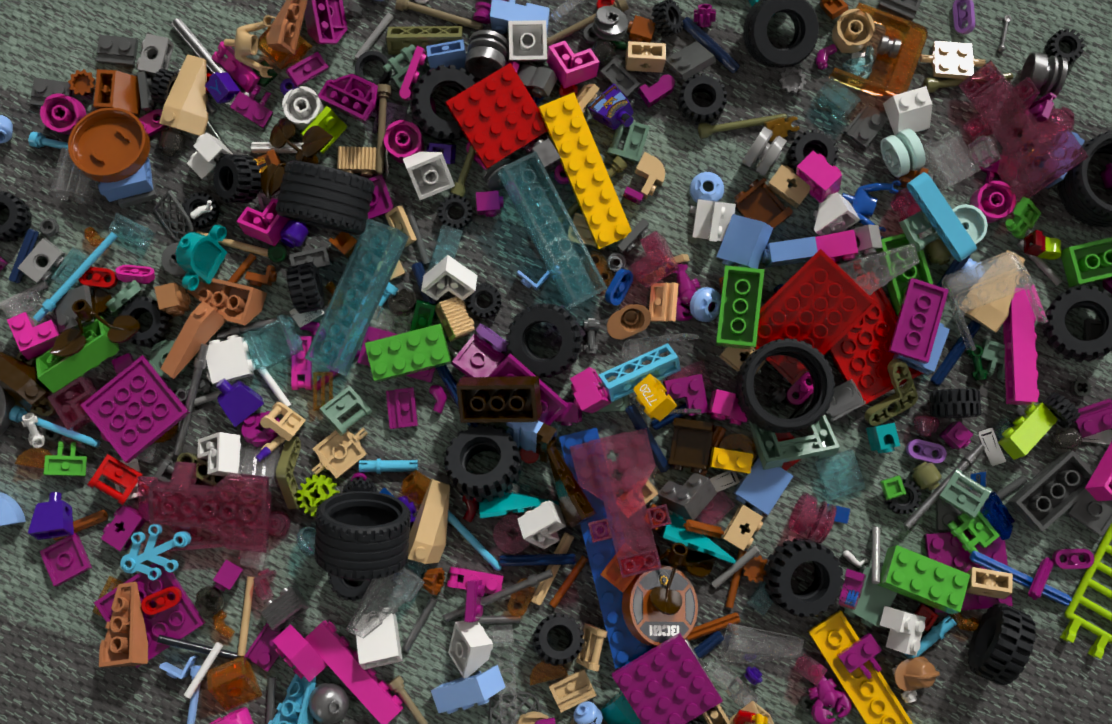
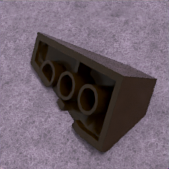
M0 352V386L30 412L51 391L38 379L37 368Z
M550 447L547 449L561 510L564 514L563 519L567 525L574 528L597 513L558 449Z

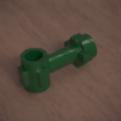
M977 344L970 345L966 354L973 360L975 372H972V377L975 378V381L987 379L986 375L988 372L983 370L980 356L983 354V348Z

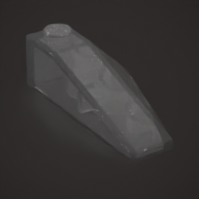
M915 243L837 264L862 289L871 295L874 291L885 286L889 281L919 263Z

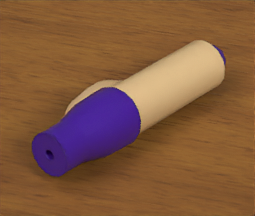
M278 436L271 443H266L255 458L260 462L286 439Z

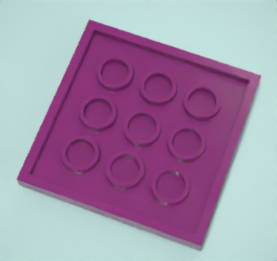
M143 355L81 404L84 411L126 463L131 462L190 413Z
M994 528L1000 536L985 548H982L979 543L975 545V548L980 553L1008 566L1004 528ZM968 530L963 531L969 540L973 538ZM951 532L924 534L928 558L965 573L972 567L986 569L969 559L971 554L963 549V544ZM966 593L961 611L990 608L994 604L999 603L1013 606L1012 595H1009L1006 599ZM933 608L934 613L943 612L941 610Z
M156 563L149 567L159 568L162 572L160 578L150 580L146 574L139 572L124 582H137L141 603L146 596L170 586L179 588L182 593L181 601L169 609L154 615H148L143 612L148 640V661L170 647V645L157 643L159 635L182 639L205 623L173 572H167L163 566ZM153 571L152 574L156 577L157 573ZM117 588L94 602L106 622L111 620L113 613L111 607ZM170 593L169 597L171 599H174L175 595L173 593ZM152 600L151 605L156 607V602Z
M681 633L676 634L612 673L613 679L642 724H686L723 702L720 694Z

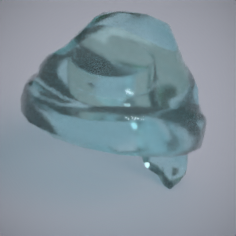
M871 45L867 46L864 57L852 58L843 62V70L855 81H864L871 75L874 63L873 47Z
M303 527L297 533V546L305 556L315 555L316 529L312 527Z

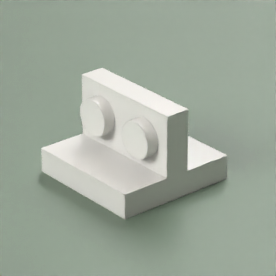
M697 199L692 237L708 239L714 242L723 241L731 217L735 214L736 204Z

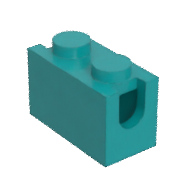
M895 423L866 428L871 451L877 450L878 453H888L895 451L894 447L900 446Z

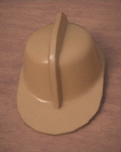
M626 305L610 316L607 322V331L615 339L628 338L649 326L651 314L643 305Z
M915 657L901 661L896 667L894 678L900 689L912 691L931 687L936 680V676H939L940 673L936 671L934 665L925 657Z

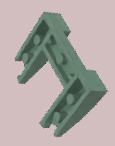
M826 415L821 416L819 421L807 427L809 436L778 442L774 432L761 429L756 424L750 422L753 440L763 470L781 467L784 462L817 456L819 459L836 455L840 446Z

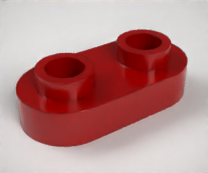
M90 267L79 278V282L90 287L110 289L116 286L118 279L116 272L113 270ZM89 274H92L91 280H88ZM108 276H111L110 282L106 281Z
M175 586L157 591L142 600V610L148 615L162 612L177 605L182 599V593ZM170 593H173L175 595L174 599H171L169 597ZM152 600L156 602V607L151 605Z

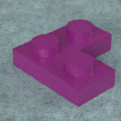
M702 374L663 381L664 387L667 390L665 392L666 396L669 394L672 399L685 397L688 416L709 412Z

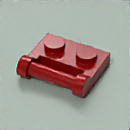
M107 454L87 486L101 490L117 499V502L123 505L142 474ZM100 476L124 488L123 494L99 481Z

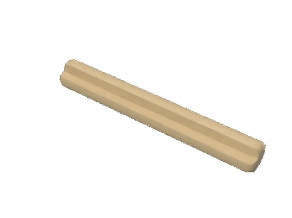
M564 533L554 554H567L574 537ZM561 565L547 566L545 571L550 569L553 577L540 582V585L537 586L531 598L534 604L542 605Z

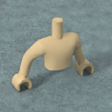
M266 15L261 22L238 27L235 39L224 40L225 46L235 47V59L260 71V75L264 78H272V76H268L267 71L273 68L263 66L246 57L248 55L255 56L258 51V37L248 32L258 31L266 27L271 28V20L276 17Z

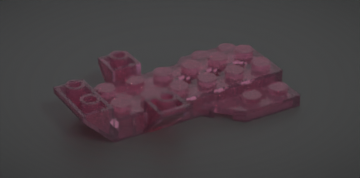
M990 60L959 84L963 93L979 112L962 127L972 141L992 134L995 135L1003 147L997 173L1002 181L1011 187L1009 191L1012 195L1015 194L1017 203L1020 202L1022 197L1030 198L1089 157L1066 125L1038 122L1029 108L1040 91L1030 77H1027L1013 87ZM1019 131H1024L1022 132L1023 136L1019 138L1017 136V133ZM1029 146H1034L1031 153L1027 151ZM1040 161H1045L1042 168L1037 166Z
M641 429L629 433L624 432L570 446L579 486L603 500L607 516L606 519L588 523L592 542L612 539L622 578L662 569L652 529L670 525L671 520L667 504L646 509L642 489L656 467L647 430ZM609 452L618 454L616 461L607 458V455H610ZM614 471L623 474V477H620L621 480L617 481L616 478H612ZM619 490L627 492L628 496H625V500H621L620 497L617 498L616 494H619Z
M177 461L170 482L158 481V478L137 477L138 513L149 523L169 525L175 533L187 531L192 537L197 536V528L208 529L213 535L216 534L223 541L222 544L227 549L263 553L268 551L269 530L271 529L269 476L229 473L215 486L194 485L196 483V463Z

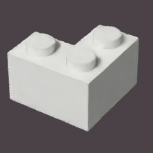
M206 132L197 138L193 146L198 152L191 155L187 164L201 179L210 182L213 179L214 168H216L219 158L225 154L233 153L219 139Z
M447 255L423 276L421 291L436 301L448 291L461 300H465L476 291L477 275Z
M218 432L198 439L197 459L208 460L207 474L225 477L239 474L241 466L240 435Z
M550 500L541 503L539 507L525 512L523 516L517 519L523 539L542 549H546L560 541L557 531L566 527L560 506Z
M884 606L880 625L890 628L886 647L917 656L921 645L922 632L925 629L926 617Z

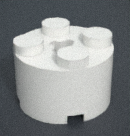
M305 86L289 90L282 101L285 116L293 122L296 128L305 130L324 109V105L316 92Z

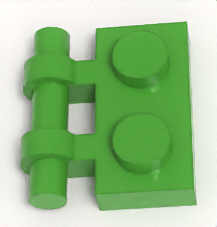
M1022 197L1020 202L1014 207V219L1006 220V228L1012 232L1015 238L1023 239L1028 228H1033L1041 212L1029 198Z
M980 511L974 519L962 512L957 516L962 522L959 526L954 520L947 524L951 529V534L960 540L963 544V549L970 554L972 551L979 552L975 548L977 543L982 548H985L1000 536ZM966 529L973 536L970 540L963 533Z

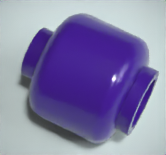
M288 220L280 232L281 241L290 248L300 247L309 234L306 223L296 220Z

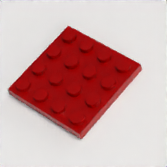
M511 63L445 102L486 169L548 132L536 103Z

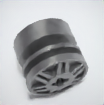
M491 30L474 32L470 36L465 69L467 73H471L475 78L482 80L504 67L508 49L507 39L503 35Z
M1031 52L1026 58L1021 71L1020 91L1036 94L1039 91L1040 95L1043 96L1051 92L1057 96L1066 80L1068 71L1067 59L1063 57L1057 58V56H1050L1048 58L1046 54Z

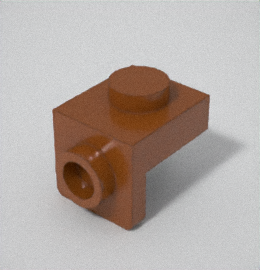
M820 0V7L832 20L848 10V5L843 0Z
M268 265L265 275L247 271L245 279L250 281L252 286L261 287L262 284L272 286V282L276 281L277 271L274 266Z

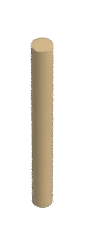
M201 231L196 232L205 236L209 234ZM228 238L218 242V244L268 257V249Z
M247 576L238 656H245L255 581L253 576Z

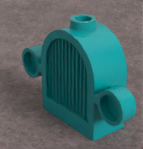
M214 225L207 236L190 232L180 240L176 249V261L186 272L182 279L183 288L194 291L197 289L199 281L210 285L227 254V251L218 244L219 241H223L226 238L227 230L225 227Z

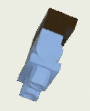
M540 421L506 422V425L509 426L506 433L513 437L518 448L521 446L524 450H531L540 455V461L548 462L547 449L556 447L557 429Z

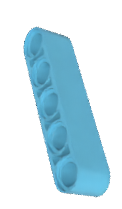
M923 172L907 183V189L957 261L961 262L977 250L974 241L927 173Z

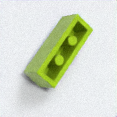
M1043 402L1037 405H1029L1024 410L1025 414L1013 421L1014 426L1002 433L1003 437L998 443L1013 460L1026 456L1058 421Z

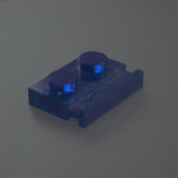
M991 492L982 508L983 516L988 519L1002 540L1010 539L1013 529L1012 523L1015 520L995 492Z

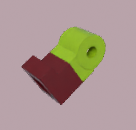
M1035 230L1024 237V253L1049 260L1058 259L1061 257V240L1043 236L1042 231Z

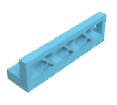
M667 343L599 374V378L607 390L608 398L613 402L633 393V388L649 373L658 380H661L681 371L678 356ZM666 351L670 354L666 357H659L661 353ZM646 360L652 361L648 365H642V362ZM629 368L634 369V371L631 373L624 372L626 369ZM611 376L617 377L615 380L609 383L606 380Z

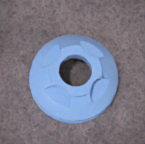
M712 172L698 174L690 184V195L696 203L697 199L719 202L724 193V185L721 178ZM704 182H711L714 189L710 192L703 189Z
M709 287L696 291L690 301L692 316L702 322L714 320L720 313V294ZM711 302H714L715 309L709 312L708 306Z

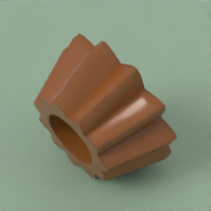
M83 69L81 72L76 70L75 74L70 75L71 80L68 83L71 86L69 89L73 90L75 95L87 96L89 93L92 94V90H95L96 79L93 78L91 72L87 73Z
M761 555L757 558L753 557L743 566L745 570L743 575L748 576V581L754 580L755 583H758L760 580L763 581V575H766L764 566L768 560L762 559Z
M443 568L429 569L424 574L423 588L432 595L437 596L438 592H441V587L444 586L445 571H443Z

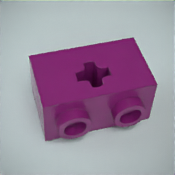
M130 505L120 506L115 511V518L103 529L104 534L101 537L103 541L119 551H125L132 543L131 536L139 532L148 519L146 515Z

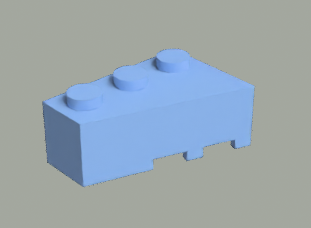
M492 0L490 21L492 30L499 34L508 32V21L546 20V30L548 33L550 8L526 3V6L515 4V0H509V2Z
M498 665L492 666L483 673L478 671L474 673L475 675L464 679L461 677L441 684L431 690L438 713L447 711V714L458 711L460 707L465 710L473 707L475 703L478 706L488 703V698L505 688Z

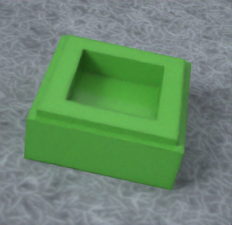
M900 475L880 481L886 500L906 494Z

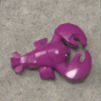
M682 263L672 268V272L677 274L676 283H678L676 320L688 321L692 319V316H684L683 313L689 314L691 312L681 306V304L690 306L691 298L697 291L696 288H701L696 278L690 281V278L685 273L688 266ZM712 302L708 306V311L711 309Z
M813 664L807 670L808 674L813 675L815 686L808 689L810 699L817 698L812 707L811 714L817 724H832L836 719H828L827 715L832 716L833 713L824 709L823 706L835 707L836 713L840 712L837 717L843 718L850 712L852 701L846 692L834 689L837 687V684H835L836 682L832 677L829 680L825 678L821 673L823 669L822 664Z

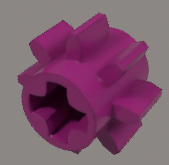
M700 4L698 5V10H694V22H698L697 25L699 27H709L712 22L716 21V9H712V5Z

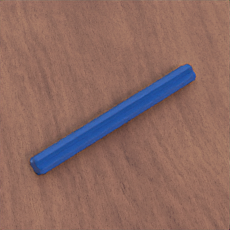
M972 551L969 556L972 562L988 570L1012 573L1013 581L1030 589L1034 578L980 552ZM1047 584L1045 585L1042 592L1043 596L1064 606L1070 604L1072 598L1068 594Z

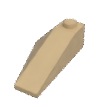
M187 54L164 104L159 124L198 136L205 134L209 119L206 108L208 95L206 94L205 87L207 83L205 59Z
M1007 250L968 292L958 309L965 316L997 333L1008 317L1011 300H1013L1016 283L1019 281L1025 259Z
M431 479L410 531L408 559L424 564L439 563L446 546L449 484Z

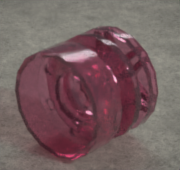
M803 493L793 509L788 530L803 535L808 529L807 538L810 540L814 538L815 542L822 543L834 524L837 508L833 504L828 505L826 501H822L817 507V498Z

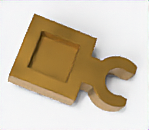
M791 116L785 121L783 117L764 122L765 127L773 131L769 141H773L777 136L782 138L788 136V130L798 131L800 129L799 126H791V123L794 120H798V118Z

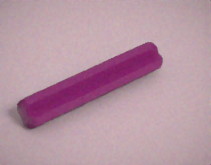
M1049 557L1041 561L1028 592V596L1032 597L1033 600L1041 597L1053 568L1054 561L1050 560Z

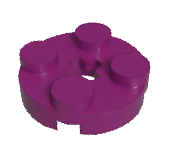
M271 411L250 415L244 420L241 430L245 442L252 443L255 447H263L266 443H271L278 436V433L274 430L264 428L260 424V420Z

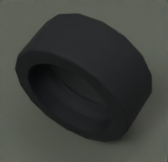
M368 51L360 55L355 64L356 76L376 85L388 84L391 79L392 70L388 73L384 70L382 77L377 80H368L362 71L364 65L372 60L380 61L383 65H386L388 63L386 56L378 51Z

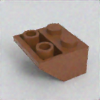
M97 69L93 106L97 110L109 107L121 108L134 115H139L141 100L138 77L116 70Z

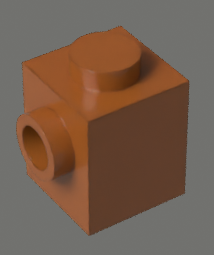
M635 15L634 21H630L627 32L630 33L629 39L633 42L651 43L655 31V22Z

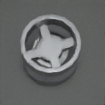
M882 35L876 54H888L889 57L896 58L900 50L901 40H892L888 36Z

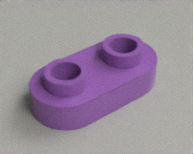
M955 0L953 4L954 27L957 32L964 35L972 32L975 27L974 3L972 0Z
M480 323L476 328L477 337L485 342L488 340L493 344L492 348L500 353L502 351L507 352L506 345H509V343L493 330Z
M920 439L911 440L906 446V452L911 458L930 463H941L947 455L942 445ZM915 445L919 448L917 453L913 451ZM933 450H935V451L937 452V456H936V457H933V456H932V451H933Z

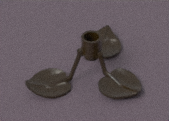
M287 118L278 120L270 134V143L274 148L280 149L287 143L297 151L295 157L297 161L318 164L316 154L333 139V136L323 128L312 126L303 135L301 150L289 141L295 135V125ZM279 163L278 166L270 164L264 170L261 177V187L267 198L271 199L280 190L283 174H285V168L283 167H285L286 163Z
M92 287L90 290L92 308L84 299L77 300L72 305V310L77 315L75 320L78 323L79 331L77 329H67L62 332L56 339L50 353L58 357H68L83 349L87 340L82 336L84 330L81 321L89 322L95 317L105 326L111 328L107 336L113 343H123L129 340L138 332L140 324L134 317L128 315L117 317L113 325L98 316L99 313H105L109 310L105 304L112 297L109 293L98 287Z
M630 536L628 540V546L647 560L644 566H651L653 561L659 562L668 555V561L673 568L666 589L655 587L650 593L652 605L666 615L676 614L682 606L681 594L678 591L670 590L677 566L682 564V566L686 567L688 573L702 578L710 574L717 558L702 552L688 551L687 547L682 543L673 544L671 550L667 549L660 556V549L655 543Z

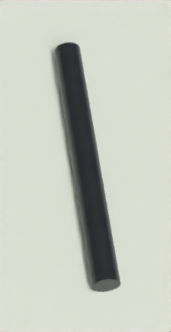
M159 635L157 643L208 655L213 648ZM221 649L217 657L236 661L238 653Z

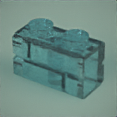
M833 76L829 78L814 97L821 107H827L832 111L831 114L836 119L841 118L843 121L861 100Z

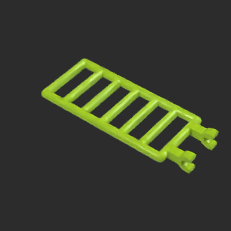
M1112 523L1094 554L1093 565L1087 568L1072 597V601L1064 612V616L1070 621L1060 636L1063 640L1073 643L1079 627L1087 629L1098 636L1090 647L1088 654L1099 659L1102 658L1107 643L1112 644V634L1079 617L1074 612L1080 603L1112 622L1111 612L1083 597L1084 592L1089 586L1112 599V590L1092 580L1096 569L1112 577V568L1101 563L1105 552L1112 555V546L1109 545L1112 540Z

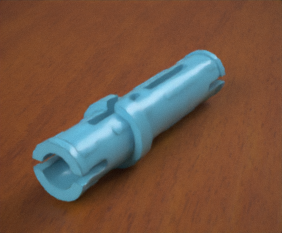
M377 458V460H359V473L418 472V460H381V458Z
M947 615L936 626L933 625L931 630L921 638V645L917 656L905 654L908 659L919 657L939 639L942 640L944 635L956 626L957 623Z

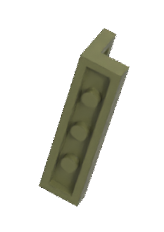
M463 26L388 27L386 36L388 55H398L401 53L400 50L404 47H409L411 44L415 47L424 48L425 54H427L426 46L462 40Z

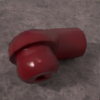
M463 495L462 500L467 506L463 519L472 522L479 509V505L475 498L471 501Z

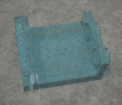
M279 315L277 320L255 332L248 331L243 334L256 369H269L304 350L301 345L302 340L297 335L295 323L290 315Z

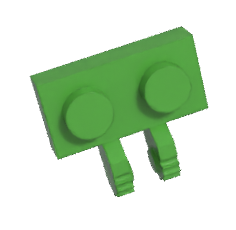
M63 441L58 442L57 455H45L44 476L86 477L87 456H75L76 442H71L70 456H62L64 450Z

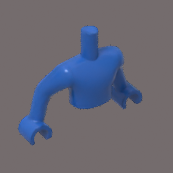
M896 180L892 183L868 184L860 186L854 196L842 193L841 196L850 202L860 218L859 223L864 226L868 224L875 225L865 217L873 215L878 198L869 195V192L889 190L890 193L896 194L899 191L894 189L893 185L900 186L901 182ZM879 227V231H886L884 227Z

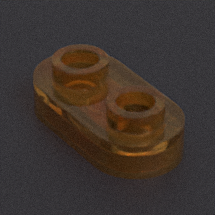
M590 252L585 259L589 272L598 286L608 287L614 278L613 272L600 252ZM597 258L598 263H592L591 259ZM606 274L608 278L606 280H602L601 275Z
M522 578V579L518 580L517 583H519V582H521V581H524V580H526V579H528V578ZM530 586L528 591L521 590L511 595L508 602V611L511 615L519 617L526 612L535 587L532 588ZM516 602L521 604L520 609L514 608Z

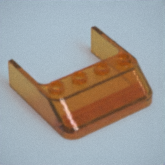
M859 2L855 9H860L859 11L864 13L867 12L872 17L874 23L884 26L886 29L884 36H888L892 40H901L900 50L896 58H891L888 54H877L868 80L838 68L833 69L829 79L872 95L892 97L907 92L928 36L926 28Z

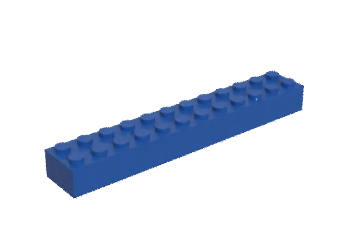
M593 428L560 436L559 440L564 461L597 513L581 523L580 526L605 629L608 631L607 637L614 666L619 668L650 651L651 646L637 640L627 628L622 613L624 592H621L600 575L625 543L598 430Z

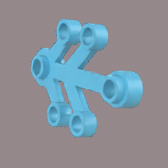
M157 523L150 525L148 528L150 536L144 553L138 555L139 549L146 537L143 532L134 533L131 536L133 544L130 553L121 559L122 570L126 573L139 571L146 574L150 580L160 578L162 572L157 567L151 568L142 564L146 560L163 566L167 572L177 570L179 565L176 560H169L159 556V554L176 546L182 548L189 545L191 542L189 532H177L172 540L155 547L158 536L162 533V526ZM154 527L157 528V533L153 531ZM137 535L140 536V541L136 539ZM179 536L183 539L182 543L178 540ZM128 561L132 563L131 567L128 565ZM170 563L174 565L173 569L169 567ZM153 571L157 573L156 577L153 576Z

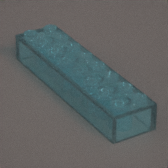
M535 151L503 166L497 174L568 309L608 289L537 152Z
M367 219L365 232L360 235L305 359L347 376L409 236L397 228Z

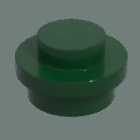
M276 244V246L271 245L269 247L268 257L271 261L280 263L285 260L287 250L283 245Z

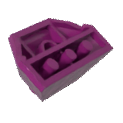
M307 1L304 17L308 35L318 44L336 45L348 30L343 1Z
M349 74L335 80L326 81L318 97L340 112L366 124L376 106L378 86L359 76Z

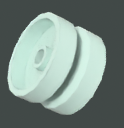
M906 128L898 132L896 136L890 135L881 140L880 149L883 160L888 170L895 177L899 178L908 174L910 170L915 171L925 165L926 157L923 145L913 130Z
M967 204L959 205L952 209L974 243L980 242L986 235L988 227L987 219L983 212L977 207Z

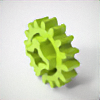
M313 475L312 479L307 477L305 478L307 483L300 484L303 489L297 490V493L301 494L297 501H302L299 507L306 508L305 514L311 513V516L316 517L318 506L331 496L340 493V491L334 489L337 483H331L332 478H326L325 475H320L319 477L318 475Z

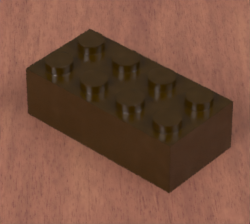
M539 376L462 377L456 385L461 423L538 422L542 414Z

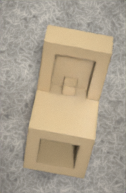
M644 152L635 173L647 179L641 190V193L644 194L643 198L647 199L648 195L652 196L657 186L655 184L662 187L665 169L659 159Z

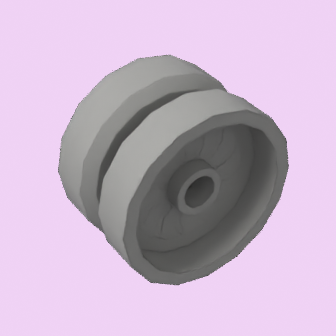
M765 126L742 160L743 164L751 167L757 158L761 161L756 167V172L762 176H765L770 166L773 167L782 153L783 146L787 142L781 136H777L770 145L768 141L772 137L773 131Z

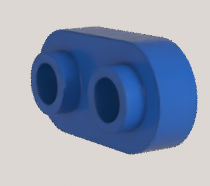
M620 269L616 272L605 293V299L609 304L619 305L623 301L633 282V273L631 271Z

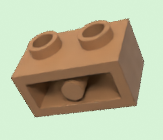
M174 282L154 287L159 310L173 316L184 315L185 311L190 310L191 299L189 294H186L185 288Z

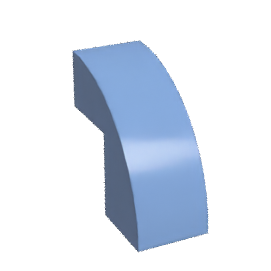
M0 492V526L26 522L24 513L18 503L7 494Z

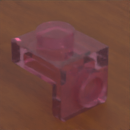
M267 568L258 572L259 577L253 579L256 584L255 592L259 598H262V601L274 596L267 577L276 574V570L270 571Z
M806 653L798 658L794 670L815 685H818L827 672L824 666Z

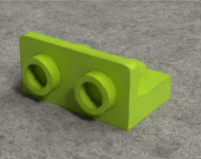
M326 106L301 134L304 135L312 126H319L332 135L333 139L320 151L323 154L348 126L338 118L332 109Z

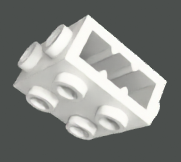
M232 335L227 337L225 341L213 340L208 342L209 347L205 359L208 366L206 373L208 380L212 384L216 385L223 378L231 382L254 376L255 363L253 359H250L249 352L251 347L248 340L241 336L239 337V335Z

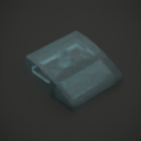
M852 449L815 461L819 477L823 482L826 497L829 501L865 489L864 480Z

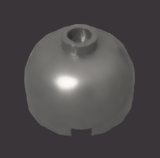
M323 683L317 686L309 697L308 710L311 716L320 723H337L343 719L349 708V698L345 690L334 683Z

